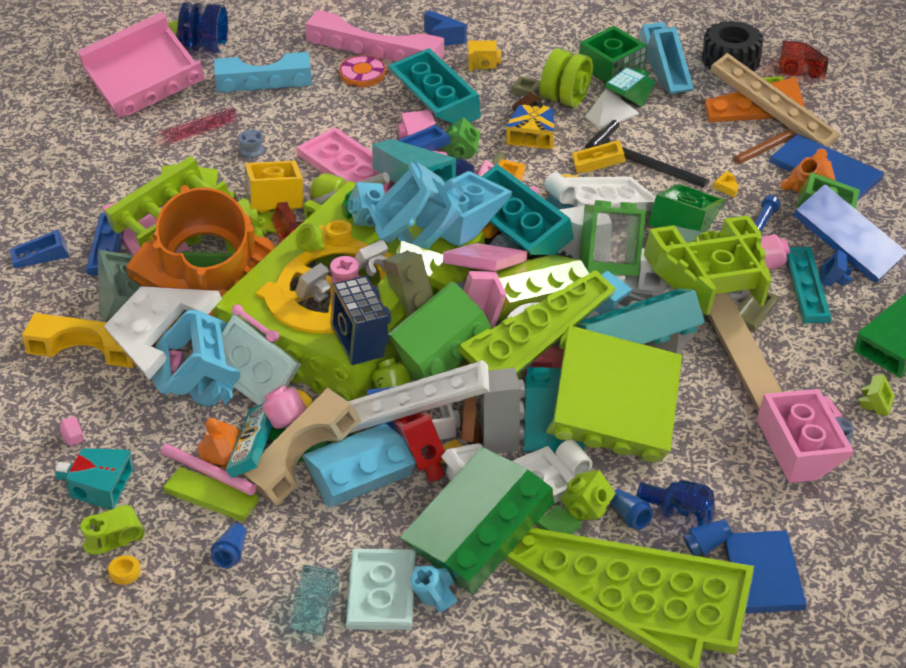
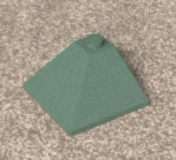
M103 250L98 252L99 310L103 322H108L141 287V285L128 278L126 266L134 257L133 255Z

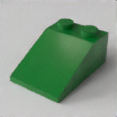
M677 184L656 195L648 225L655 228L675 225L681 228L706 232L723 207L726 199Z

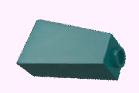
M393 139L372 144L373 169L380 174L388 173L390 180L395 183L409 170L408 165L411 162H418L441 177L444 183L451 178H456V158Z

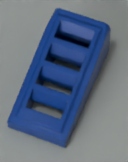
M59 229L9 249L14 269L69 258L66 241ZM25 253V257L21 258L20 254Z

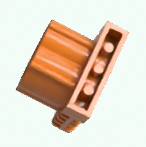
M183 185L180 188L181 192L168 200L161 209L156 222V231L153 233L151 241L149 243L145 241L127 264L128 278L142 287L219 291L222 297L275 248L274 244L268 238L258 237L254 234V227L250 217L244 213L240 204L230 195L213 188L199 187L189 189L188 186ZM203 234L215 235L225 239L236 251L226 261L203 268L191 265L185 259L183 253H175L178 247L187 239ZM212 309V311L208 315L214 317Z

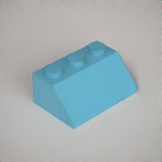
M385 423L302 456L328 509L410 476L416 464L403 437Z

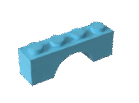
M309 52L286 53L278 62L265 66L249 65L242 62L238 57L214 59L217 92L229 93L232 91H254L256 89H278L282 87L312 85Z

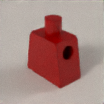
M423 411L393 420L392 422L397 433L403 437L416 462L414 467L418 470H424L429 482L444 477L445 472L440 461L444 460L441 456L445 453V450L430 414ZM428 445L427 451L421 454L423 447Z

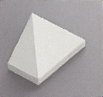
M605 89L585 118L597 129L601 130L612 120L621 122L639 115V112L617 95Z

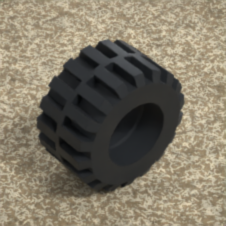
M722 21L713 24L704 33L702 52L704 66H708V70H711V65L728 53L755 72L761 62L763 35L753 25L740 21Z

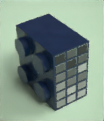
M367 275L333 283L330 325L351 365L385 357L386 344L389 343L387 331L388 324L391 323V314L388 307H384L381 303L377 287L372 286Z

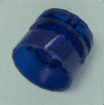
M191 2L182 3L178 16V40L186 51H189L191 48L194 52H198L203 44L204 51L207 53H222L223 50L219 49L218 44H226L228 14L226 6L224 4L208 3L203 10L201 3L196 2L194 5Z

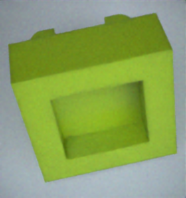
M884 374L875 375L870 385L862 387L861 391L865 397L858 398V401L864 409L875 410L877 414L883 416L889 415L895 394Z

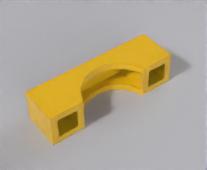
M34 313L22 334L26 354L54 357L66 348L84 345L100 350L105 356L107 365L134 368L135 363L104 327L107 322Z

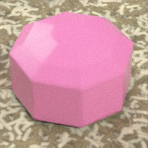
M72 416L60 421V433L67 445L73 446L83 442V433L76 417Z

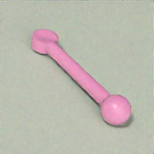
M236 304L232 307L234 315H240L266 334L268 341L276 342L279 339L277 331L268 330L244 312L241 305Z

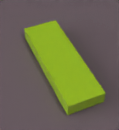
M179 467L163 486L164 493L242 522L245 521L259 502V496L256 494L250 496L218 480Z

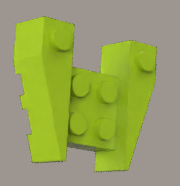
M749 215L725 218L720 236L717 239L689 243L685 242L675 225L649 229L644 256L657 275L674 289L695 290L701 312L705 315H710L715 294L749 290L760 307L765 304L771 284L769 267H766L765 263L766 254L765 249L761 245V232Z

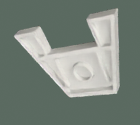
M141 286L104 327L150 380L167 361L163 351L151 346L184 310L196 309L209 314L221 301L222 297L219 291Z

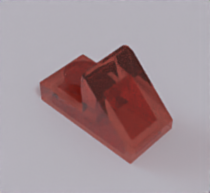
M278 202L271 218L280 243L304 222H296V216L291 212L288 202Z

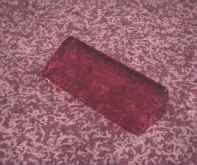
M224 107L161 129L160 132L172 144L237 121L235 107Z

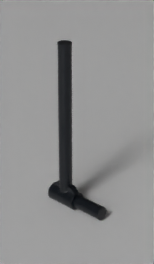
M612 120L603 130L598 131L585 144V149L610 143L609 137L619 128V122ZM622 147L625 159L702 188L708 184L709 180Z

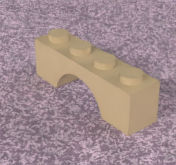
M327 388L262 453L257 468L243 473V475L249 482L256 485L257 492L277 507L298 486L295 479V467L301 455L307 449L320 442H341L361 422V419L351 403Z

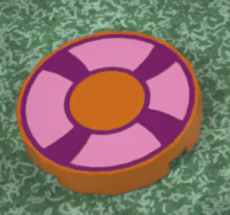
M369 55L350 57L344 60L339 67L341 80L350 86L352 84L358 85V87L374 86L380 83L386 75L384 62L377 57Z

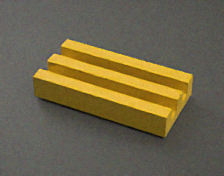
M620 140L571 153L576 173L590 172L626 162Z

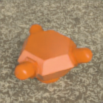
M821 148L812 157L803 159L790 172L791 176L781 182V188L783 190L792 189L799 193L811 172L835 180L831 161H827L828 159L826 158L827 151Z
M208 418L205 421L206 433L204 434V441L198 444L199 456L202 460L225 470L241 429H237V427L231 424L217 421L215 418Z

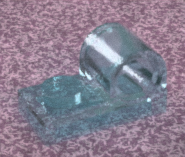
M303 565L290 625L291 631L324 636L330 606L334 607L335 604L332 602L334 594L338 595L340 582L336 570Z

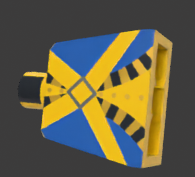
M534 102L531 106L519 105L507 124L506 144L553 149V109L545 107L541 102Z

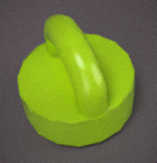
M307 223L298 230L296 244L299 249L310 253L316 249H324L325 244L322 240V231L318 226Z

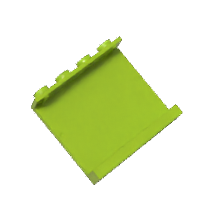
M569 325L560 341V348L564 349L554 418L548 426L546 433L555 435L560 440L572 439L584 442L586 446L592 448L603 447L611 449L619 455L631 454L639 456L647 462L662 461L671 451L682 355Z

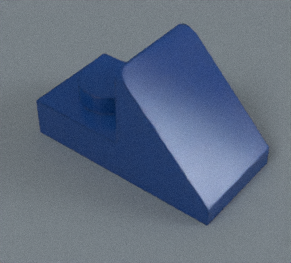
M431 10L424 14V31L429 35L444 38V46L467 42V24Z

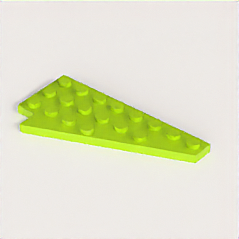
M532 528L504 559V561L681 668H699L703 649L737 655L754 574V566Z

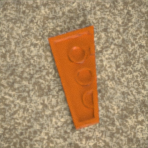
M797 77L770 83L805 108ZM739 91L705 100L704 107L708 122L775 118Z

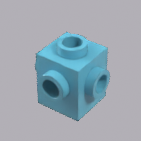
M356 182L348 202V211L352 214L354 225L369 227L376 225L368 208L370 205L375 206L384 197L383 184Z

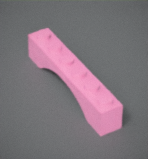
M317 10L306 23V38L308 42L313 44H321L333 47L334 49H343L356 54H365L395 62L428 48L441 59L444 57V38L423 33L406 36L374 34L351 26L338 14Z

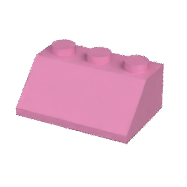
M819 389L764 394L757 422L788 483L818 480L853 455L854 451Z

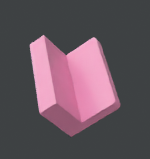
M469 271L463 291L481 308L493 329L496 326L506 297L504 287L496 272Z

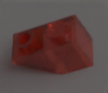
M783 40L778 74L802 76L803 66L806 64L808 66V75L811 78L821 76V78L826 79L829 58L807 43Z

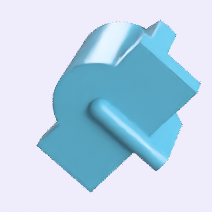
M417 565L413 568L414 572L411 575L410 584L423 604L434 605L440 613L458 602L449 589V586L454 581L446 568L435 569L433 565L422 567Z

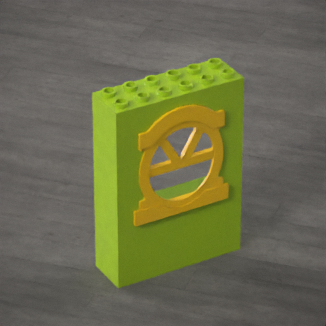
M352 181L345 183L222 296L221 301L213 308L214 317L228 324L234 315L232 307L236 304L241 305L244 312L268 330L277 331L279 339L273 343L301 363L300 368L291 380L292 382H301L308 385L319 394H322L329 388L346 401L367 396V390L375 388L372 373L379 369L378 363L392 358L395 359L396 363H399L402 359L389 338V343L386 344L385 357L351 365L330 325L333 294L332 277L328 275L326 277V281L331 286V289L327 291H331L328 313L312 311L299 305L297 302L303 300L295 291L290 290V284L296 277L300 278L301 275L309 271L311 268L308 266L313 261L319 264L322 263L330 268L331 262L341 256L355 258L360 249L381 240L378 237L375 226L354 225L353 217L347 219L343 215L342 204L345 195L353 190L356 184ZM416 219L414 220V225L408 228L414 240L424 231L423 228L415 225ZM334 220L347 221L352 226L353 237L348 243L342 245L331 244L325 239V226ZM310 223L321 229L322 240L325 244L323 250L316 249L310 253L297 247L296 235L304 224ZM480 231L475 238L461 246L452 245L447 240L439 237L428 250L443 255L445 251L470 244H484V232ZM397 236L391 243L384 241L389 248L384 257L388 258L396 255L397 246L400 243ZM373 264L377 272L372 277L367 274L366 267L358 271L359 277L367 275L370 283L378 287L379 282L386 275V271H383L378 264ZM431 286L432 294L434 296L440 290H438L434 286ZM402 304L391 315L388 333L407 318ZM253 326L256 330H258L260 333H262V334L266 337V334H264V333H263L262 331H260L258 328H256L255 326Z

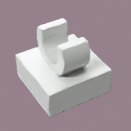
M383 240L360 249L355 256L359 264V270L366 267V272L371 277L377 272L373 264L380 265L381 269L385 271L382 259L386 258L384 255L389 248Z

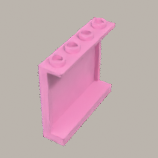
M163 12L77 51L83 69L118 118L131 115L205 79L201 62H195L169 28L167 18Z

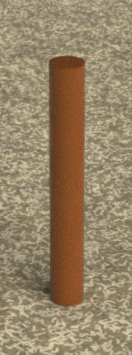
M788 129L734 156L733 160L738 164H742L795 136L794 131Z

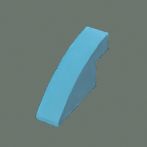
M665 22L642 25L639 37L641 42L647 45L646 58L662 87L669 94L693 91V84L676 27L666 28Z

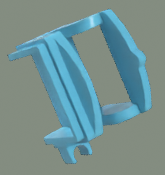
M411 162L408 165L409 170L375 206L370 205L368 210L376 224L375 230L381 240L391 243L397 236L400 242L404 241L428 250L462 214L458 205V199L464 194L465 189L462 184L454 188L456 183L453 178L444 184L441 177L418 162ZM439 192L446 208L414 240L408 228L414 225V220L425 206L428 198H434Z
M196 309L184 312L156 343L155 348L163 351L167 357V361L151 377L156 388L165 395H168L169 392L177 395L190 393L196 403L205 407L217 405L221 399H223V404L226 405L233 396L232 389L234 384L240 378L239 370L227 365L225 361L222 332L227 326V322ZM192 338V354L171 375L168 348L180 349Z

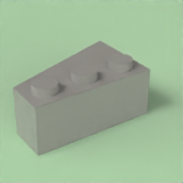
M515 368L488 371L489 392L480 394L479 398L476 399V407H479V411H476V418L481 424V445L496 454L519 451V441L524 440L523 425L520 423V420L525 418L524 405L520 401V398H525L523 379L518 380Z

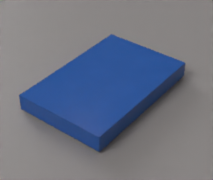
M787 530L733 533V536L724 541L729 562L754 566L745 614L806 610L807 603Z

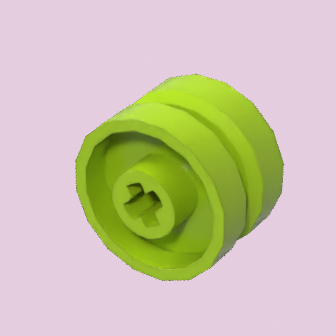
M554 49L549 55L542 71L540 81L541 97L554 103L560 100L565 106L577 108L587 95L593 74L592 59L582 54L572 56V53L568 50Z

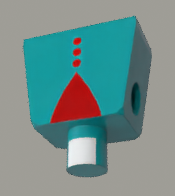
M84 448L80 450L74 464L65 462L57 464L55 478L67 482L71 498L112 510L115 508L134 469L131 451L126 449Z

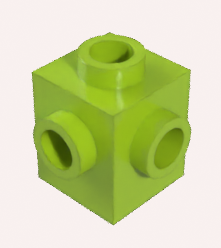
M596 470L577 473L568 482L567 489L560 499L574 518L580 521L596 520L604 515L606 507L616 492L601 471Z

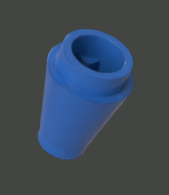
M616 489L610 504L628 527H635L636 529L645 528L653 517V510L650 504L621 489Z
M722 519L688 529L689 533L683 535V539L693 556L705 557L729 537L733 536L728 522Z
M238 523L231 524L212 545L211 558L219 567L231 568L234 564L240 562L247 535V530L243 525Z

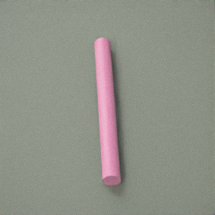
M164 444L161 449L163 455L251 496L256 491L254 483L238 476L231 478L226 470L172 445Z

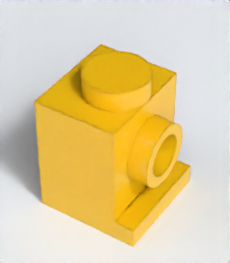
M468 41V71H473V69H497V64H501V50H497V41Z

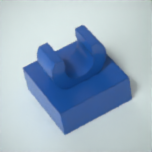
M837 250L821 266V283L824 286H832L835 282L840 285H848L852 281V278L848 275L853 269L847 265V254Z

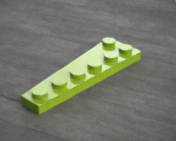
M594 270L565 286L564 289L547 296L544 301L535 306L532 304L525 308L524 312L514 317L510 316L493 329H487L463 342L459 346L458 352L471 364L484 361L488 365V371L515 368L518 375L558 342L569 325L577 326L614 294L616 288L597 270Z

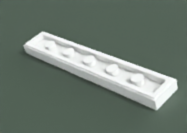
M479 361L348 401L361 419V422L350 433L489 392L488 365L484 361Z

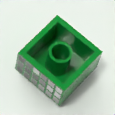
M612 26L580 42L579 54L589 56L592 59V75L605 83L626 67L633 70L636 67L645 69L647 45L616 26Z

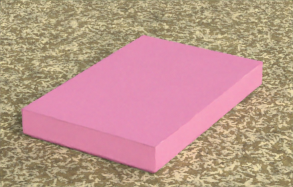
M480 243L470 244L443 253V262L445 264L494 272L523 263L527 259V251Z

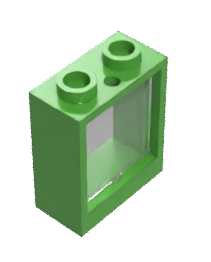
M595 200L594 205L585 204L579 260H581L588 273L597 270L600 274H603L608 270L616 275L639 276L646 210L636 208L637 203L620 202V207L611 206V201Z

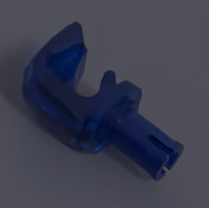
M680 480L679 482L673 481L667 489L647 484L643 481L638 486L636 496L650 504L661 506L663 516L666 518H672L677 509L681 515L687 517L689 513L695 514L698 519V526L714 522L715 495L713 490L707 485Z

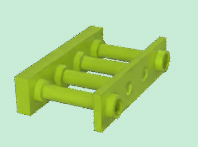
M189 156L104 211L111 229L116 234H119L129 228L137 235L136 239L141 248L145 241L149 243L153 238L152 235L156 231V224L146 229L138 221L149 214L157 219L161 211L160 207L166 204L173 196L180 193L181 186L213 188L230 195L227 184L222 181L214 187H210L202 179L197 160Z

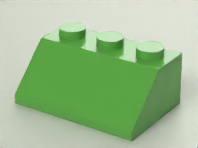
M452 281L390 331L388 336L411 378L417 381L453 370L466 359L458 352L459 346L487 329L491 330L492 327L481 308Z

